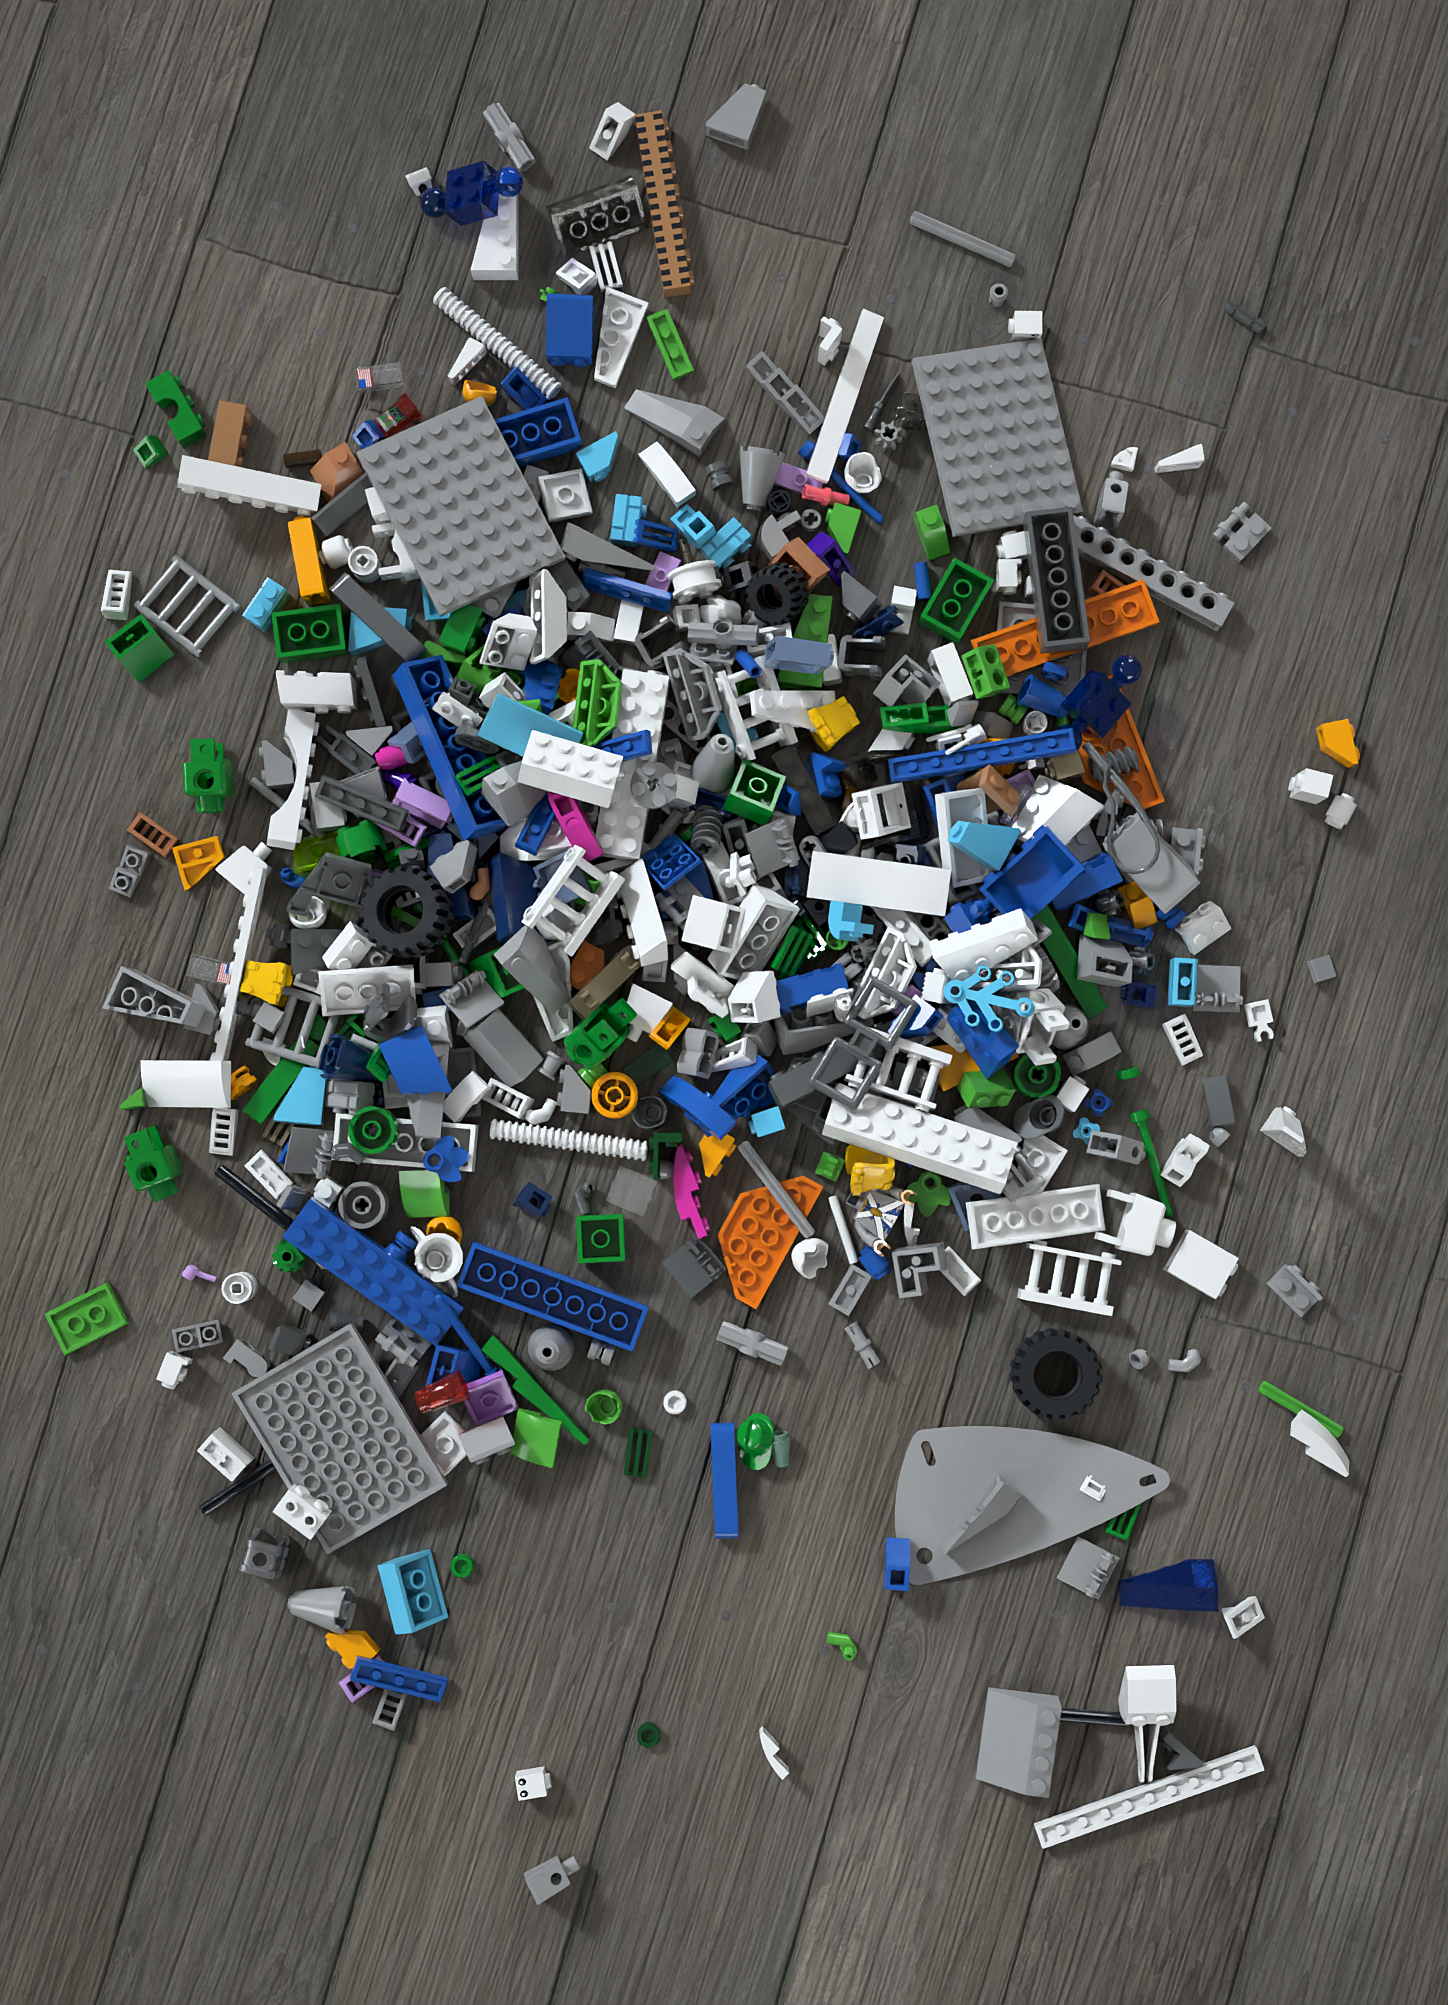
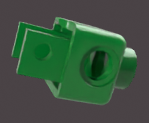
M214 738L190 739L191 762L182 763L184 793L196 799L197 813L224 812V798H231L235 793L234 766L231 764L230 759H225L224 744L215 743ZM214 778V784L208 789L209 780Z
M623 998L611 1007L602 1002L589 1016L582 1019L564 1039L568 1056L572 1061L582 1064L586 1069H594L622 1044L630 1033L627 1024L638 1014Z
M157 1125L124 1137L130 1155L126 1156L124 1165L135 1190L143 1191L148 1189L152 1202L179 1193L174 1178L181 1175L183 1171L173 1143L164 1146ZM134 1140H136L138 1148L134 1147ZM151 1165L157 1170V1176L152 1174Z

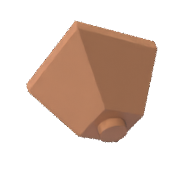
M346 442L325 453L310 470L316 483L321 484V492L328 503L363 474Z

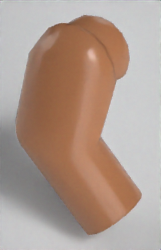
M488 868L477 869L478 881L469 891L470 897L474 900L482 899L490 890Z

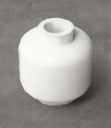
M338 535L322 542V550L319 551V556L323 564L327 563L332 569H336L348 564V557L353 550V546L348 538L345 539L343 536Z

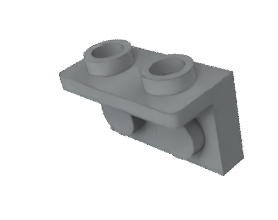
M1171 828L1169 845L1198 875L1199 871L1203 869V858L1200 857L1201 848L1204 849L1206 836L1202 835L1203 829Z
M1285 1264L1266 1285L1298 1317H1302L1317 1301L1320 1302L1323 1299L1319 1294L1321 1290L1313 1282L1310 1281L1308 1283L1303 1278L1305 1274L1296 1265L1290 1266Z

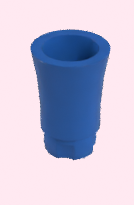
M1029 675L1025 679L1017 696L1018 705L1030 707L1062 719L1067 715L1072 704L1071 698L1044 684L1033 675Z

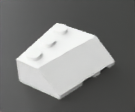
M276 670L280 702L287 710L314 711L316 714H327L328 710H337L338 713L346 714L351 713V710H357V682L350 673L320 672L315 677L311 673H306V671H297L294 676L284 675V671Z
M1039 775L1018 812L1019 816L1012 826L1021 830L1015 844L1022 846L1029 838L1033 839L1032 833L1041 825H1044V827L1048 826L1068 846L1074 840L1073 837L1082 828L1085 829L1091 823L1090 820L1097 812L1101 813L1106 807L1078 789Z

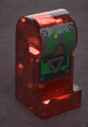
M406 393L400 396L399 400L390 406L388 410L378 415L374 421L385 437L394 435L421 416L417 407Z

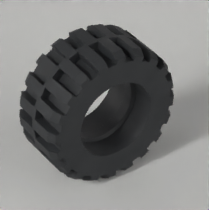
M399 866L395 867L394 870L387 869L383 871L384 876L380 877L377 875L372 880L374 882L373 886H367L365 889L367 893L366 898H361L360 905L363 906V911H359L360 919H363L365 922L361 924L363 932L369 933L367 935L368 940L376 944L378 949L398 957L412 958L414 956L419 958L425 956V952L432 953L436 950V944L442 945L446 940L443 937L445 932L450 933L452 928L448 926L449 921L454 920V913L450 912V908L454 907L453 901L447 898L450 893L442 888L437 878L417 868ZM411 891L416 892L423 903L422 918L413 930L400 934L395 931L391 922L392 907L403 894Z
M1050 1328L1046 1329V1331H1037L1030 1338L1026 1337L1022 1341L1023 1344L1020 1348H1016L1014 1352L1015 1357L1011 1359L1010 1363L1012 1367L1011 1373H1009L1010 1380L1013 1384L1012 1389L1019 1398L1018 1400L1031 1412L1044 1419L1068 1420L1072 1419L1073 1415L1084 1413V1409L1087 1406L1091 1407L1094 1403L1093 1398L1095 1395L1098 1396L1101 1390L1098 1387L1099 1383L1102 1382L1103 1375L1100 1374L1102 1367L1096 1357L1097 1353L1083 1338L1063 1329ZM1060 1352L1068 1355L1074 1361L1077 1368L1075 1384L1067 1393L1061 1396H1050L1043 1393L1036 1385L1034 1379V1370L1038 1361L1048 1353Z

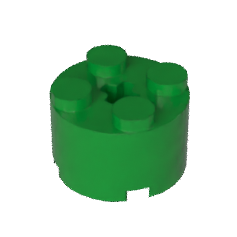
M369 819L360 822L359 826L353 828L343 827L337 831L338 836L335 840L342 857L372 864L381 860L380 855L382 853H388L381 828L373 824V821Z
M1027 1054L1020 1056L1011 1069V1079L1014 1087L1019 1093L1028 1098H1040L1053 1093L1058 1087L1061 1077V1068L1057 1060L1054 1063L1035 1066ZM1033 1069L1034 1071H1040L1039 1080L1031 1077Z
M369 1106L355 1113L348 1126V1135L351 1143L360 1151L369 1154H379L388 1151L397 1142L399 1124L396 1117L389 1110ZM372 1124L379 1128L376 1136L369 1133V1130L372 1129Z

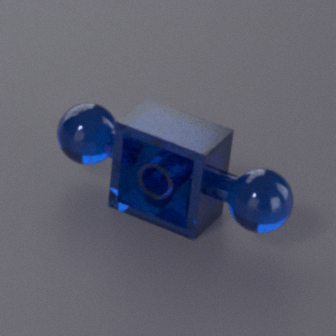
M485 161L447 171L446 192L436 187L426 189L420 197V207L429 217L438 218L446 214L460 226L498 216L499 194L508 198L518 195L523 187V177L514 167L506 166L496 171Z
M1132 655L1120 656L1113 664V676L1111 679L1104 673L1090 670L1061 703V706L1075 721L1071 725H1062L1057 730L1073 728L1076 750L1082 745V732L1084 730L1088 735L1103 738L1131 706L1132 703L1119 689L1123 684H1133L1140 678L1142 673L1140 661Z

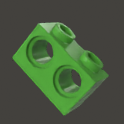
M996 644L977 647L961 655L976 699L995 696L1011 688Z

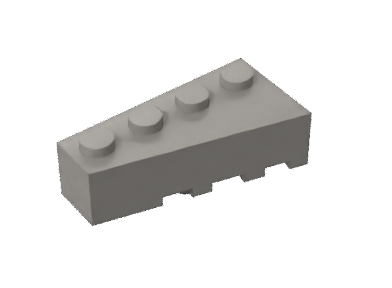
M121 966L102 1008L198 1027L207 1006L138 970Z

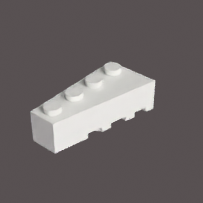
M493 181L471 266L473 280H518L519 192L516 181Z
M1020 908L995 917L988 924L980 925L979 923L971 926V930L960 934L954 932L948 934L949 938L941 941L935 939L929 941L933 958L952 980L963 982L976 974L979 967L986 966L989 969L1038 941L1033 922Z

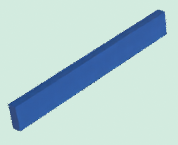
M1073 728L963 746L949 755L945 754L949 750L946 749L888 759L891 783L893 784L985 768L988 765L993 767L1076 753L1077 751Z

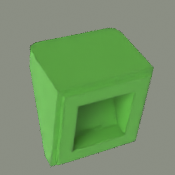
M1088 912L1083 935L1110 940L1107 915Z
M143 1089L137 1090L119 1106L120 1109L132 1110L147 1107Z

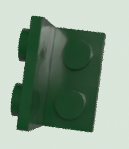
M654 1133V1137H649V1151H654L653 1160L649 1161V1175H653V1180L659 1179V1142H663V1147H678V1142H683V1133Z

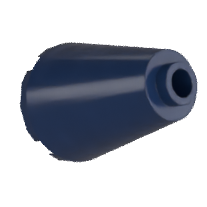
M335 1033L330 1036L329 1039L333 1040L329 1045H324L319 1060V1069L323 1070V1074H320L322 1078L343 1081H380L366 1068L372 1055L371 1052L343 1035Z

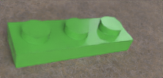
M668 309L646 317L672 380L676 381L694 373V369Z

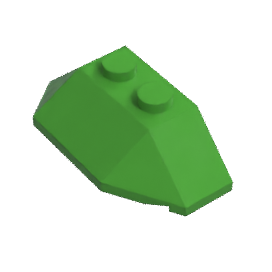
M600 659L582 661L580 664L573 728L583 732L579 744L589 747L597 745L618 727L623 683Z

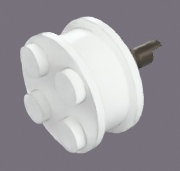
M680 539L679 543L685 565L672 570L667 575L668 580L673 582L675 589L672 593L673 598L678 600L679 603H686L695 597L700 596V599H706L713 596V591L718 590L722 586L721 580L716 578L714 570L717 567L716 562L713 560L694 562L690 545L686 543L685 539Z

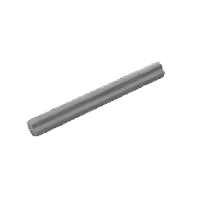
M914 211L910 218V224L1005 266L1011 267L1015 260V254L922 213Z
M744 1141L738 1146V1150L804 1238L807 1239L815 1233L813 1227L750 1143Z

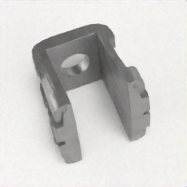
M669 615L661 618L660 624L644 634L641 632L635 637V644L643 659L655 670L665 667L663 655L660 654L653 658L646 644L676 628V624ZM679 642L667 651L681 648L689 652V647L685 642Z
M852 635L844 636L840 642L838 665L842 674L852 678L855 675L868 676L873 681H882L883 672L879 666L848 664L850 649L885 652V638L874 636L873 639L852 638Z
M386 983L379 987L377 997L370 1006L366 1005L364 1008L363 1032L366 1036L380 1043L399 1036L406 1029L410 1030L417 1019V1004L415 1003V998L410 995L406 997L391 1019L386 1018L390 1006V986ZM375 1025H379L382 1031L378 1030Z
M256 1527L252 1532V1536L247 1540V1548L239 1570L273 1580L279 1578L288 1559L291 1537L285 1534L277 1546L261 1542L259 1540L262 1528ZM256 1553H264L266 1555L267 1562L265 1565L259 1566L255 1563Z

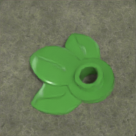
M926 1171L922 1173L918 1181L909 1184L906 1189L917 1193V1196L914 1194L909 1196V1202H917L920 1212L925 1217L930 1216L936 1210L938 1204L943 1206L950 1205L951 1196L947 1187L942 1185L940 1176L935 1172ZM928 1178L934 1180V1184L931 1187L925 1184Z

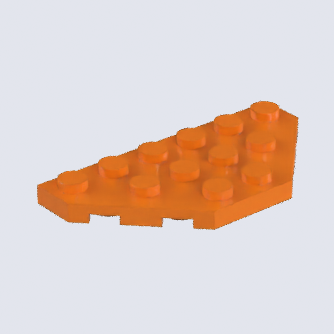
M1116 674L1094 681L1073 726L1076 750H1079L1085 770L1080 776L1082 784L1106 794L1103 790V784L1100 783L1098 778L1095 779L1094 783L1090 776L1087 764L1090 756L1082 748L1086 742L1089 741L1104 757L1108 751L1113 754L1115 749L1122 751L1125 746L1130 747V749L1133 747L1139 760V773H1136L1131 768V775L1128 776L1125 771H1122L1121 779L1140 802L1144 810L1165 802ZM1111 781L1107 785L1110 793L1116 787ZM1124 797L1123 802L1132 806L1130 802Z
M805 1176L779 1182L804 1217L807 1218L823 1186ZM766 1186L740 1193L718 1233L735 1297L754 1309H757L799 1232L798 1228Z

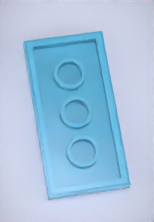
M497 693L478 732V736L524 757L532 730L575 743L580 742L583 732Z

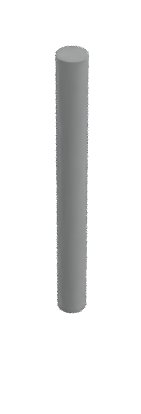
M253 777L249 782L252 787L277 807L281 808L286 802L256 777ZM304 817V822L299 821L301 826L320 841L326 836L325 832L314 833L312 822Z

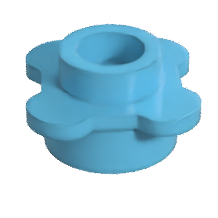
M1081 1118L1079 1125L1073 1130V1136L1084 1140V1143L1088 1145L1091 1131H1100V1126L1090 1123L1087 1118Z

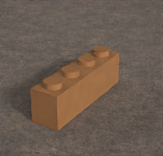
M219 400L208 461L244 468L243 450L247 449L249 441L246 434L248 427H251L253 415L247 405Z

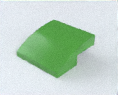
M428 1170L399 1171L401 1197L407 1218L450 1216L449 1193H444V1180L438 1176L437 1172H430Z
M519 1408L513 1436L515 1445L511 1447V1454L526 1461L553 1468L562 1421L541 1417L542 1413Z

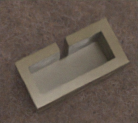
M1076 750V753L1051 757L1045 765L1046 768L1043 769L1044 776L1060 783L1079 779L1085 772L1079 750Z

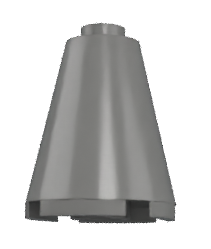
M740 446L743 504H747V509L760 511L761 507H766L785 459V453L779 451V456H777V453H773L774 450L748 446L746 451L744 446Z
M724 734L713 736L694 759L691 766L692 780L700 782V789L703 790L705 788L712 793L724 792L731 788L736 776L733 741Z
M1063 1004L1065 1006L1063 1015L1070 1025L1068 1029L1056 1031L1051 1045L1058 1049L1071 1050L1079 1047L1086 1040L1089 1033V1021L1085 1013L1077 1006Z
M554 1324L544 1325L535 1330L528 1342V1353L532 1362L540 1369L556 1371L565 1367L572 1359L574 1341L565 1328ZM545 1348H550L552 1350V1354H548L545 1351Z
M349 1586L297 1590L288 1599V1609H290L291 1614L334 1633L344 1635L346 1634L344 1630L350 1629L355 1616L356 1603H352V1596H356V1592L353 1587Z

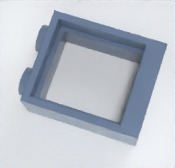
M776 636L766 644L764 667L819 675L833 663L834 652L831 651L832 644Z

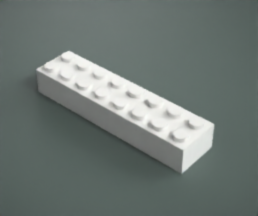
M623 669L618 727L613 731L612 739L642 730L651 731L652 754L621 763L609 808L600 807L596 837L604 853L602 856L636 862L641 859L649 809L640 806L635 801L631 793L630 781L633 773L639 766L646 762H657L670 678L665 675ZM654 780L647 782L650 786V791H652Z
M839 1083L836 1090L852 1099L858 1089ZM866 1093L856 1110H851L833 1099L822 1135L1001 1194L1006 1184L1018 1144L1017 1142L870 1093Z

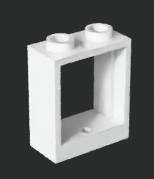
M953 642L931 650L927 661L934 678L941 682L938 688L944 704L949 705V708H951L959 701H969L973 691Z
M902 782L852 793L861 839L879 837L911 828ZM882 793L888 826L883 827L877 799V794Z

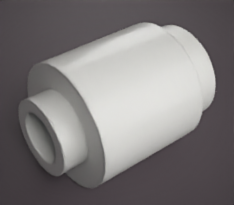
M1344 793L1341 796L1336 795L1326 813L1327 818L1325 822L1335 828L1342 829L1343 825H1347L1357 806L1354 803L1355 799Z

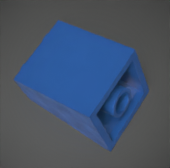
M547 294V363H551L554 366L574 364L576 367L593 365L595 326L593 295Z

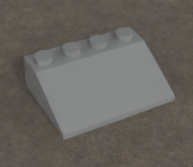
M988 1687L976 1779L1020 1794L1049 1798L1062 1709L1059 1697Z

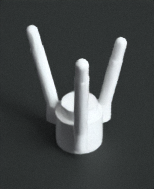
M968 724L962 728L928 737L926 741L931 742L966 732L963 734L964 740L945 752L946 755H949L965 745L981 744L987 740V737L979 724L974 726Z

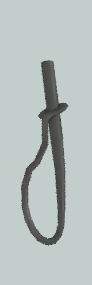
M1088 741L1082 748L1104 772L1103 790L1111 803V823L1107 834L1108 853L1116 867L1121 871L1129 874L1144 873L1152 868L1158 860L1160 853L1159 838L1140 802L1114 771V761L1111 760L1107 763ZM1109 781L1117 787L1135 808L1155 841L1156 850L1154 857L1148 865L1141 869L1132 870L1125 868L1118 862L1113 853L1111 837L1115 826L1116 802L1107 787Z

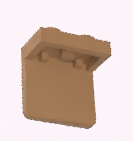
M991 765L986 766L957 784V791L981 788L985 792L987 814L995 812L1000 808L1009 816L1017 811L1020 793Z

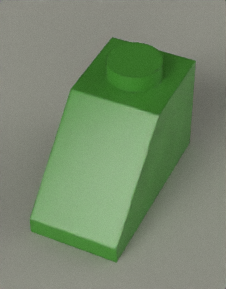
M835 503L833 509H828L825 522L829 523L827 530L831 538L837 542L847 558L861 510Z
M934 505L915 512L913 520L928 561L950 554L946 529L938 506Z

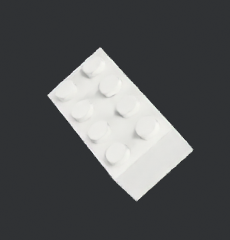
M532 730L517 782L609 808L623 756Z

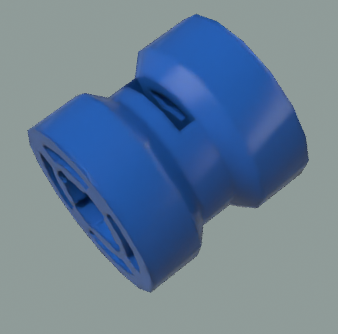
M1176 906L1166 914L1160 908L1155 912L1156 917L1163 919L1165 925L1170 930L1187 914L1183 909H1178Z
M399 1230L395 1235V1241L389 1243L386 1250L397 1259L405 1262L409 1251L414 1249L418 1242L402 1230Z

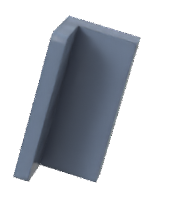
M412 721L387 741L389 746L401 747L407 763L414 764L426 754Z

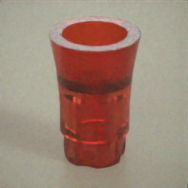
M459 1369L414 1393L416 1404L422 1414L470 1400L467 1383Z

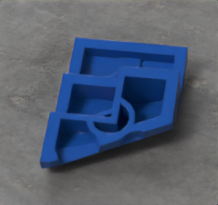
M422 1025L379 1044L401 1095L414 1093L430 1094V1092L450 1094L453 1092Z

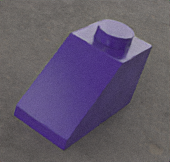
M820 532L807 544L830 569L826 575L838 587L842 585L841 574L844 571L850 576L855 573L854 568L837 542L825 533Z

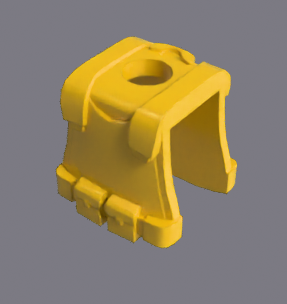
M844 696L827 705L814 707L807 712L817 733L809 732L816 744L824 752L832 749L838 740L860 724L850 703H847Z
M247 960L239 991L260 997L269 1004L285 1007L289 996L282 994L284 985L293 987L295 979L294 975L291 976V966L281 962L260 963Z
M852 1144L846 1147L845 1164L847 1174H851L850 1187L853 1196L861 1195L862 1192L869 1190H889L892 1187L895 1177L894 1158Z

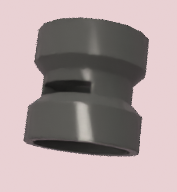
M725 460L712 463L705 468L707 476L712 479L710 484L713 491L724 490L734 484L732 476L728 475L729 467Z
M243 992L238 1000L236 1014L241 1016L249 1015L254 1019L264 1000L260 997H251L250 994Z

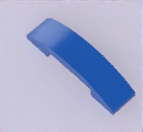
M673 1076L658 1091L670 1103L678 1105L702 1123L704 1128L719 1140H722L737 1124L715 1102L679 1077Z

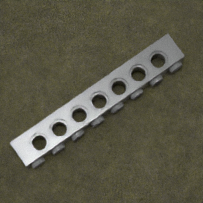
M1073 515L1079 557L1104 569L1128 584L1144 579L1150 596L1215 631L1222 627L1234 605V602L1230 601L1228 595L1210 590V586L1200 581L1197 583L1190 579L1187 573L1180 570L1177 572L1170 568L1167 562L1151 558L1147 551L1143 549L1137 550L1129 546L1130 543L1125 539H1116L1109 535L1110 532L1102 527L1096 528L1086 518ZM1081 535L1090 536L1092 542H1083ZM1101 546H1109L1111 548L1112 553H1103L1101 550ZM1121 557H1129L1132 564L1125 565L1121 561ZM1141 568H1149L1151 570L1152 575L1145 576L1142 573ZM1161 579H1169L1171 581L1172 586H1164L1161 582ZM1182 589H1188L1191 592V598L1184 597ZM1202 600H1208L1212 605L1211 609L1204 608Z

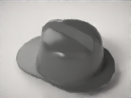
M1048 1095L1023 1105L1014 1115L1013 1125L1018 1135L1027 1139L1037 1138L1046 1133L1056 1131L1062 1125L1064 1115L1066 1114L1062 1102L1056 1096Z

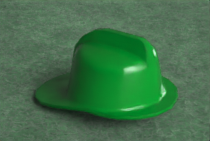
M754 1413L748 1416L737 1431L740 1457L743 1463L753 1470H760L766 1467L772 1454L774 1427L770 1418L762 1413Z

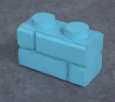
M616 494L610 536L611 544L638 547L637 543H633V538L636 537L634 529L637 528L635 520L646 519L647 505H643L642 497Z
M733 517L700 548V553L706 560L715 561L717 565L715 569L720 572L723 568L731 567L735 563L734 558L739 553L744 555L752 547L750 544L752 536Z
M268 577L262 585L263 588L259 589L242 615L249 623L265 633L272 625L271 613L280 612L291 596L287 589Z
M1170 959L1168 1006H1195L1196 995L1194 993L1196 992L1198 959Z

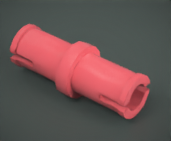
M805 484V488L802 491L803 499L820 502L823 506L828 504L834 506L835 503L848 506L850 500L849 494L834 492L828 487L822 489Z

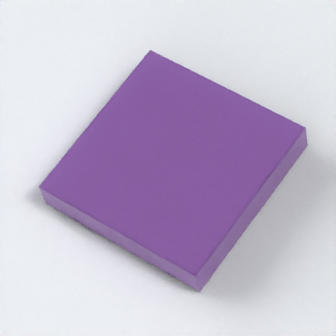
M502 1370L458 1387L459 1393L476 1426L519 1409L516 1397Z

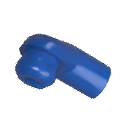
M284 868L280 872L282 882L294 890L299 889L309 876L300 877L290 868Z

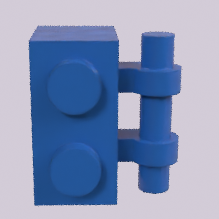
M972 898L963 904L959 902L949 909L951 913L944 917L953 933L958 932L960 934L971 930L973 925L979 923L980 925H985L992 922V919L996 917L993 911L997 908L988 898L978 900Z

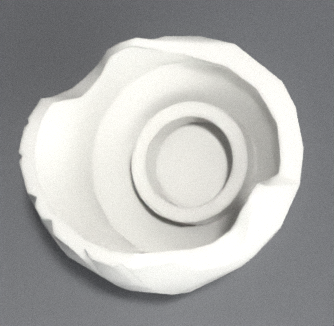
M866 452L854 454L849 458L844 470L847 484L858 493H869L875 490L882 480L880 468L877 466L875 458Z
M808 1238L798 1243L792 1250L791 1255L795 1269L805 1278L816 1277L817 1269L827 1266L828 1244L818 1238Z

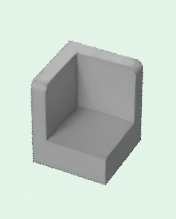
M768 1020L759 1023L747 1022L740 1035L741 1039L748 1037L757 1045V1054L760 1056H770L777 1044L776 1034Z

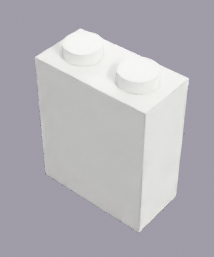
M1185 1229L1163 1270L1207 1296L1216 1299L1217 1296H1222L1226 1290L1227 1284L1225 1282L1229 1275L1233 1276L1236 1272L1239 1258L1191 1230Z

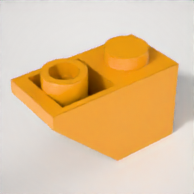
M1349 719L1321 724L1316 728L1322 752L1347 768L1358 764L1360 753L1358 747L1354 745L1355 731L1353 725L1349 723Z
M727 1134L722 1140H719L714 1135L710 1137L704 1135L699 1142L705 1175L710 1178L712 1174L717 1176L723 1167L720 1161L724 1155L729 1157L735 1149L736 1145L733 1144L735 1139Z
M345 1629L346 1634L344 1635L329 1631L325 1636L329 1648L334 1652L338 1651L343 1657L341 1659L343 1664L349 1670L353 1669L357 1655L371 1659L380 1650L379 1646L366 1631Z

